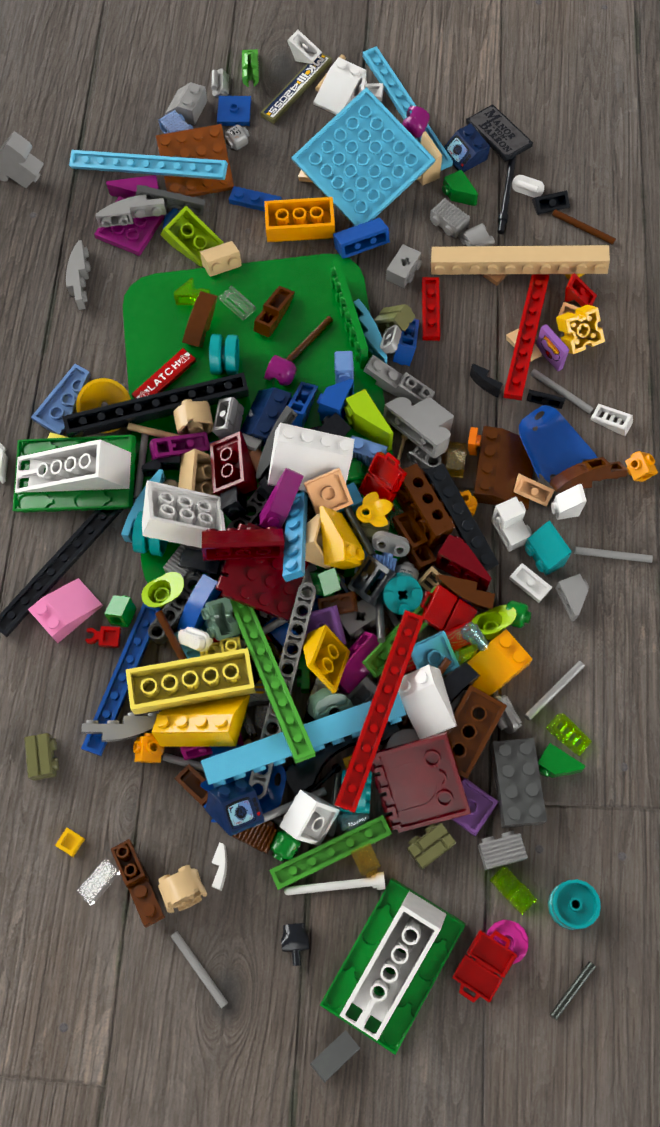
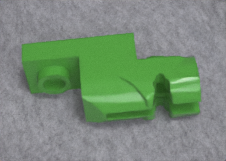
M258 49L242 50V80L247 87H249V80H253L254 86L259 82Z

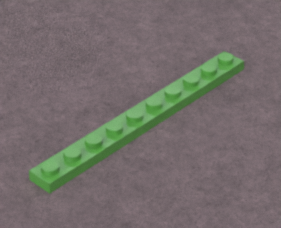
M230 599L233 615L238 623L295 764L315 757L314 748L254 608Z

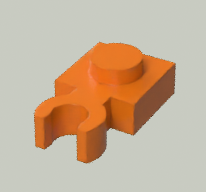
M476 427L470 428L468 440L469 455L477 456V447L481 446L482 435L478 434V428Z

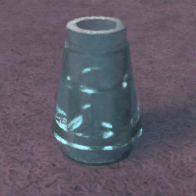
M469 622L461 629L462 638L477 649L483 651L488 647L489 642L477 624Z
M342 812V814L338 815L341 831L346 830L348 832L370 821L368 813Z

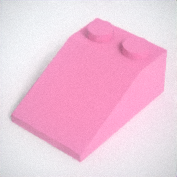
M78 578L42 597L28 610L52 638L59 643L103 605Z

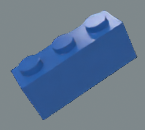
M380 217L333 234L335 249L342 259L390 243L389 228Z

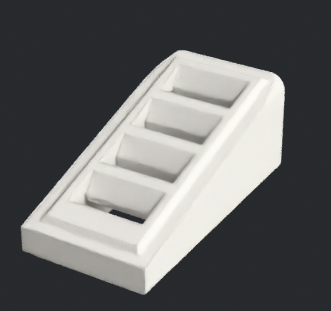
M598 404L591 416V420L620 435L626 436L633 423V415ZM601 412H604L603 417L600 418L599 416Z

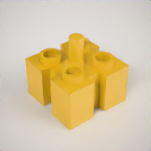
M585 305L575 309L576 314L568 312L556 317L559 331L564 332V336L560 338L569 348L568 353L576 354L586 350L585 345L593 347L605 342L603 329L597 326V323L601 321L598 307Z

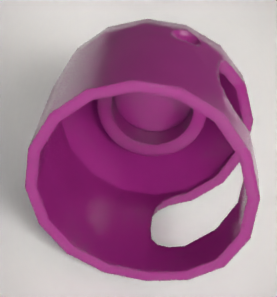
M410 106L407 110V118L403 120L402 125L414 138H419L425 132L430 116L425 109L418 106Z
M274 355L267 366L264 379L270 381L274 377L279 381V385H290L296 376V366L292 361Z

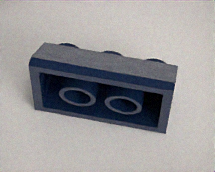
M275 387L259 390L240 431L263 440L262 446L264 447L277 419L291 401L292 394Z

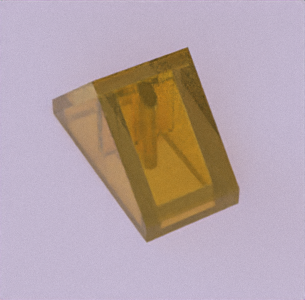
M449 441L445 467L451 477L463 478L467 453L466 443Z

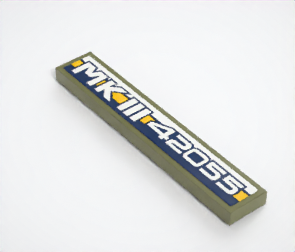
M321 53L312 64L307 63L261 111V117L274 124L332 63V58Z

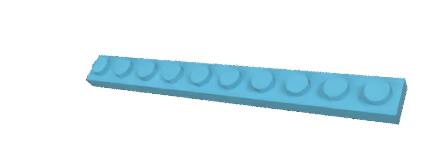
M376 46L364 51L362 57L379 83H383L386 94L404 120L407 118L408 108L416 106L378 47ZM428 124L425 131L442 154L441 170L451 167L453 160ZM422 136L416 138L419 143L421 142Z
M72 150L69 163L72 169L225 180L228 165L226 160Z

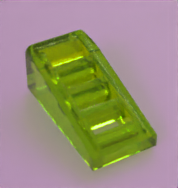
M466 645L454 651L459 665L465 661L468 662L476 655L477 645Z
M564 713L557 714L546 727L553 736L577 756H580L592 742ZM560 723H563L561 727L558 729L557 726ZM569 728V731L564 735L565 729ZM575 733L576 736L570 741L569 738ZM581 738L583 741L576 747L575 744Z

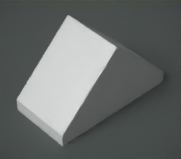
M299 30L288 39V44L297 62L312 64L322 53Z

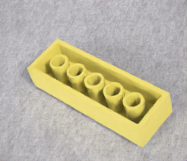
M248 648L126 669L130 709L134 715L256 693Z

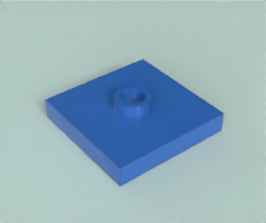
M219 96L217 124L222 126H235L237 124L240 126H250L251 96Z

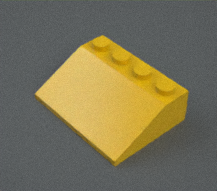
M250 695L162 710L156 717L152 734L160 747L236 746Z

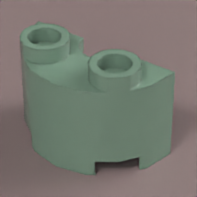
M224 597L207 602L205 608L201 609L202 617L207 621L209 627L207 628V633L210 638H215L217 641L241 634L238 623L233 617L231 601L228 598Z
M328 688L320 689L315 694H312L308 700V714L315 720L329 716L332 708L343 711L354 707L351 700L337 690L333 694Z

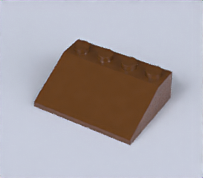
M483 426L473 496L477 499V503L498 505L517 497L518 501H521L525 509L528 510L530 499L513 492L518 474L532 479L533 465L520 435L503 428Z

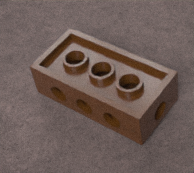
M416 463L403 469L407 472V475L399 491L396 492L395 499L403 512L410 511L427 537V546L431 549L444 543L449 534L454 530L455 525L452 517L447 514L443 502L436 496L434 487L427 481L425 472Z
M471 685L454 714L457 726L445 731L448 735L459 774L465 778H468L507 708L506 704ZM480 707L484 709L485 716L478 720L474 717V710ZM468 725L475 729V734L471 738L464 734V728ZM459 743L465 747L463 755H457L454 752L456 744Z

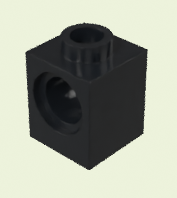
M235 486L220 494V509L233 521L247 514V498Z

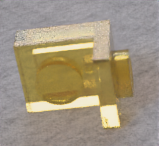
M370 843L351 851L361 876L366 875L368 878L378 873L377 868L381 866Z

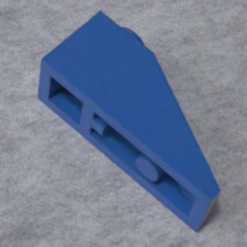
M414 319L412 323H409L406 331H402L398 348L393 355V362L410 366L417 345L418 319Z
M305 382L300 383L288 404L298 414L291 425L304 428L318 391V386Z

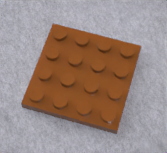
M221 124L156 135L160 156L226 160L228 163L225 180L164 175L168 192L195 197L233 189L234 183Z

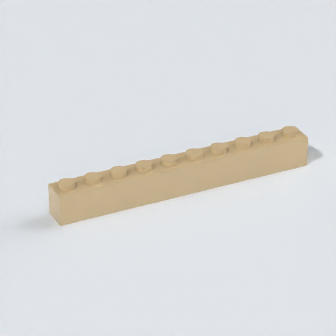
M609 245L432 247L431 275L608 274L610 263Z

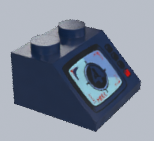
M470 123L457 130L444 148L453 160V166L456 170L462 169L463 172H466L488 160L490 145Z
M244 778L209 790L205 811L229 836L264 822L256 790Z

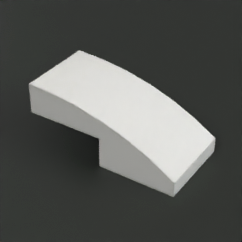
M219 842L212 860L214 865L219 866L212 887L222 891L227 872L226 846Z

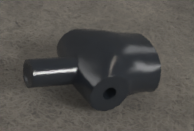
M305 923L283 925V936L281 938L282 952H292L293 966H301L300 951L309 949V936Z

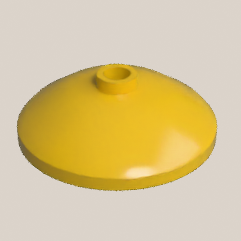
M108 378L94 379L80 390L76 400V410L78 413L102 407L103 402L111 405L131 400L127 390L117 381ZM120 428L102 433H112L119 430Z

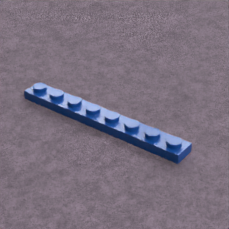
M143 603L93 719L98 720V724H107L108 720H117L128 694L126 669L140 666L151 639L148 634V628L156 618L155 613L162 610L161 608L148 607ZM87 734L81 749L102 756L107 742H102V734Z

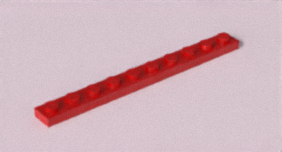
M550 274L531 275L503 398L522 401Z
M407 610L403 613L334 806L352 813L356 811L423 623V616Z

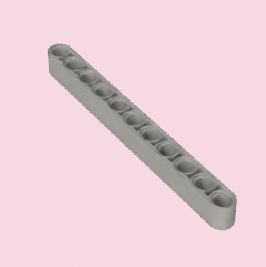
M309 582L302 583L298 588L278 666L289 688L290 695L292 694L316 598L315 586ZM309 589L312 591V595L304 597L301 594L302 591ZM305 608L308 613L305 616H299L297 610ZM300 627L303 629L301 635H294L292 629ZM290 646H295L298 648V652L290 655L287 649ZM290 665L293 667V672L291 674H284L282 668ZM270 702L260 740L275 735L267 732V727L270 724H276L279 727L278 732L275 734L282 732ZM273 763L267 764L268 772L264 775L254 774L253 770L251 772L249 784L252 787L255 784L263 786L262 794L257 796L258 800L265 797L274 766Z

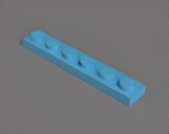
M305 491L296 494L286 518L282 575L286 582L305 576L308 496Z

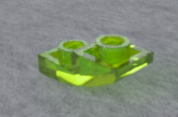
M503 866L489 880L521 915L537 901L527 887L520 883L506 866Z

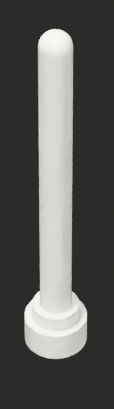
M377 872L375 875H371V878L289 886L284 889V893L286 895H297L370 886L377 888V890L386 889L384 872Z

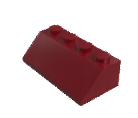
M271 526L266 529L249 527L246 530L228 528L226 531L207 529L202 531L203 561L283 558V529H278V527Z

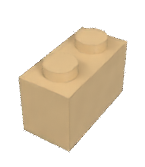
M232 241L200 251L202 265L210 277L242 266L240 251Z

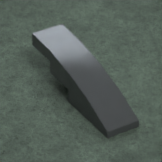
M289 406L285 407L267 438L256 473V478L259 480L269 475L275 430L280 423L291 425L298 416Z

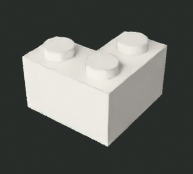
M517 497L496 505L491 519L508 552L525 545L527 538L532 535L530 527L523 522L526 512L525 506L521 501H518Z

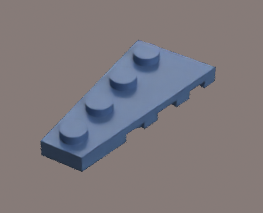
M74 364L31 416L32 420L55 434L63 435L65 426L62 416L73 414L76 408L77 396L82 387L87 384L91 376L90 372Z

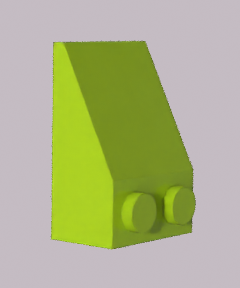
M187 206L169 222L160 234L174 249L200 267L203 266L200 251L224 243Z
M364 389L346 398L344 407L346 423L371 441L388 446V451L392 450L393 431L367 391Z

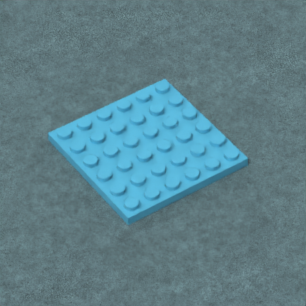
M367 87L291 157L295 164L326 197H333V204L354 226L375 219L435 163L433 156Z

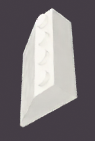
M280 423L275 430L267 484L276 486L285 468L304 476L298 491L307 492L303 484L304 482L337 468H340L346 483L355 439Z
M147 480L142 517L143 536L202 548V531L207 529L226 531L224 515L220 509L219 496Z

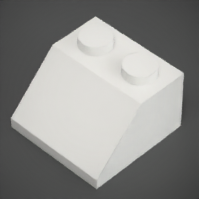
M300 790L295 796L288 812L284 815L279 827L296 840L320 846L340 809L312 793Z

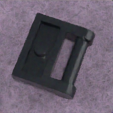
M368 554L347 587L375 607L378 603L377 599L383 592L386 584L397 573ZM384 572L385 575L371 595H368L367 593L377 578Z

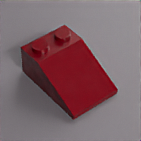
M241 431L210 444L213 494L220 497V494L235 486L243 494L257 489L256 472Z
M449 534L438 552L435 567L453 577L478 582L476 589L487 592L492 578L467 543L459 536Z

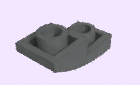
M345 1030L310 1065L325 1083L359 1051L360 1047Z

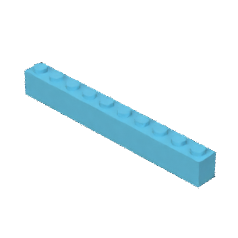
M399 692L388 718L391 725L402 721L401 717L406 715ZM372 701L303 724L314 751L325 749L324 744L332 742L333 745L345 741L344 737L349 735L352 736V739L358 737ZM283 732L201 760V764L208 785L213 784L215 788L226 784L225 779L233 777L235 781L246 777L245 772L253 770L255 774L266 770L265 765L273 763L274 766L286 762L285 758L292 756Z

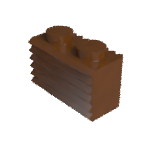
M267 821L231 837L268 854L270 845L278 830L275 828L276 824Z

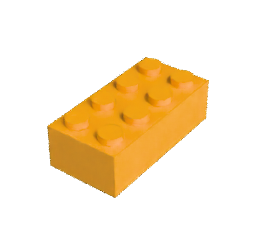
M333 197L264 201L267 242L333 238L335 233Z

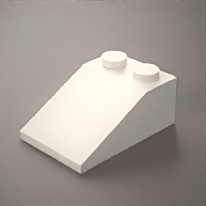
M338 57L330 67L313 104L337 115L359 94V84L362 83V77H366V70Z
M426 665L403 676L398 692L419 739L437 735L457 726L440 669Z

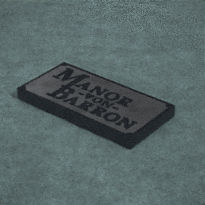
M493 104L466 119V124L471 123L505 162L533 146V142Z

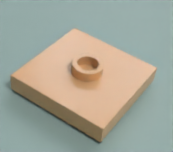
M340 468L303 483L316 515L320 514L319 507L321 506L338 511L354 504Z

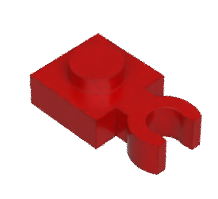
M101 626L100 631H96L94 628H87V632L94 634L91 639L86 638L85 641L88 644H95L99 641L98 645L100 647L119 648L122 629L120 627Z

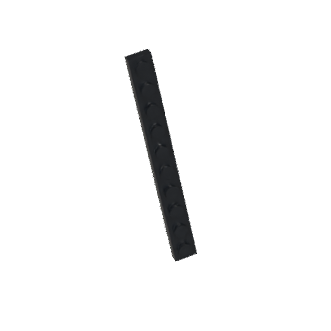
M124 509L95 510L0 613V632L4 636L8 637L30 613L28 609L53 588Z

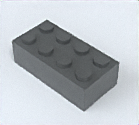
M534 738L494 741L490 749L502 828L544 824L547 822Z

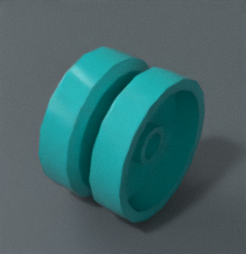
M212 334L209 346L211 374L221 375L224 371V365L228 375L238 374L240 358L238 335H228L224 342L221 334Z
M140 511L137 514L133 528V551L145 554L149 550L151 555L163 556L168 541L142 535L143 511Z
M575 879L567 880L552 890L549 895L548 909L552 919L560 927L568 930L587 928L596 921L600 914L601 903L599 895L590 884ZM572 902H576L577 906L573 908Z

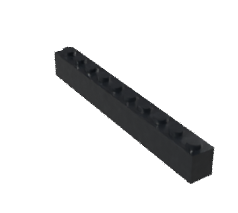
M243 372L62 417L68 437H86L126 427L128 423L139 424L171 416L173 411L182 405V401L186 399L201 402L207 401L209 406L218 404L219 400L234 397L237 400L249 397V391Z

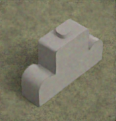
M15 131L0 147V180L6 182L11 178L24 188H27L33 181L36 183L41 175L39 172L44 163L30 154L32 145Z
M405 397L395 398L385 404L384 419L432 458L435 459L448 450L454 415L432 398L427 397L413 406L411 401Z

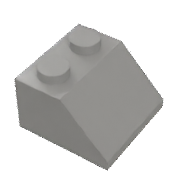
M190 82L178 89L165 115L175 110L178 114L183 115L186 123L195 125L208 101L205 86Z

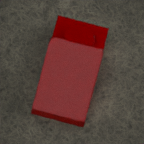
M575 273L572 274L566 286L565 302L575 300L582 307L585 305L592 306L597 295Z

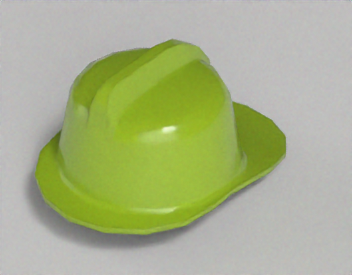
M169 572L152 580L143 588L141 595L144 604L152 608H164L167 603L173 601L181 594L184 588V578L177 572Z
M507 605L494 607L475 616L471 621V629L479 634L481 639L493 640L513 623L517 615L514 607L506 610Z

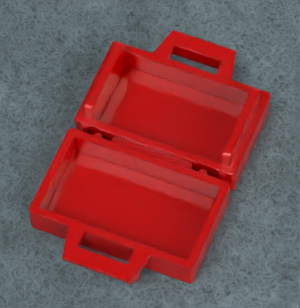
M377 452L368 468L369 473H366L358 491L364 497L371 492H377L379 499L393 502L397 495L396 492L399 491L407 472L398 466L400 461L388 452L385 455L383 452Z
M441 585L436 586L433 593L425 591L419 605L424 610L421 615L424 617L423 621L434 629L445 632L466 622L471 625V621L478 610L462 599H457L456 595ZM428 596H430V599H429L427 605L425 606L424 604H425V602H426Z
M481 929L478 931L467 950V954L464 955L452 975L453 979L461 983L459 989L461 995L473 1003L479 997L491 1002L503 978H505L517 957V953L509 948L510 939L496 930L491 935H488ZM496 935L497 937L505 941L506 944L504 945L501 942L497 941L496 939H494V936ZM464 987L476 993L475 997L463 990Z

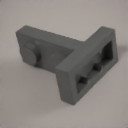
M369 672L352 690L347 698L351 700L354 707L373 699L379 679L373 677Z

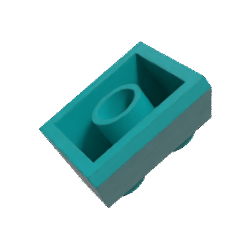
M551 521L546 522L527 538L524 545L526 553L533 557L537 569L543 572L545 576L565 566L572 553Z

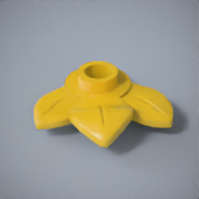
M371 492L363 498L362 505L356 510V517L362 523H370L374 527H384L388 525L385 515L391 511L393 503L386 499H379L377 492ZM363 511H368L369 514H368V515H364L362 512H363Z

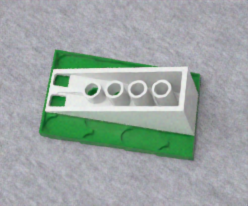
M113 435L18 440L12 511L27 513L131 509L134 493L136 436Z
M392 878L320 1006L396 1055L466 923Z

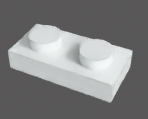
M523 563L509 577L514 584L538 603L552 589V586Z

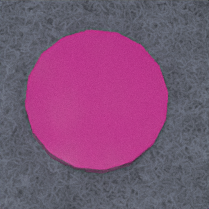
M501 920L494 923L488 929L487 934L491 935L496 930L510 939L509 948L517 953L513 964L520 962L525 957L529 944L525 930L519 923L511 920ZM496 935L494 936V939H496L504 945L506 944L505 941H503Z

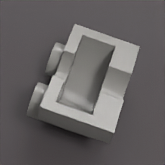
M483 223L458 235L463 245H495L493 236H489Z

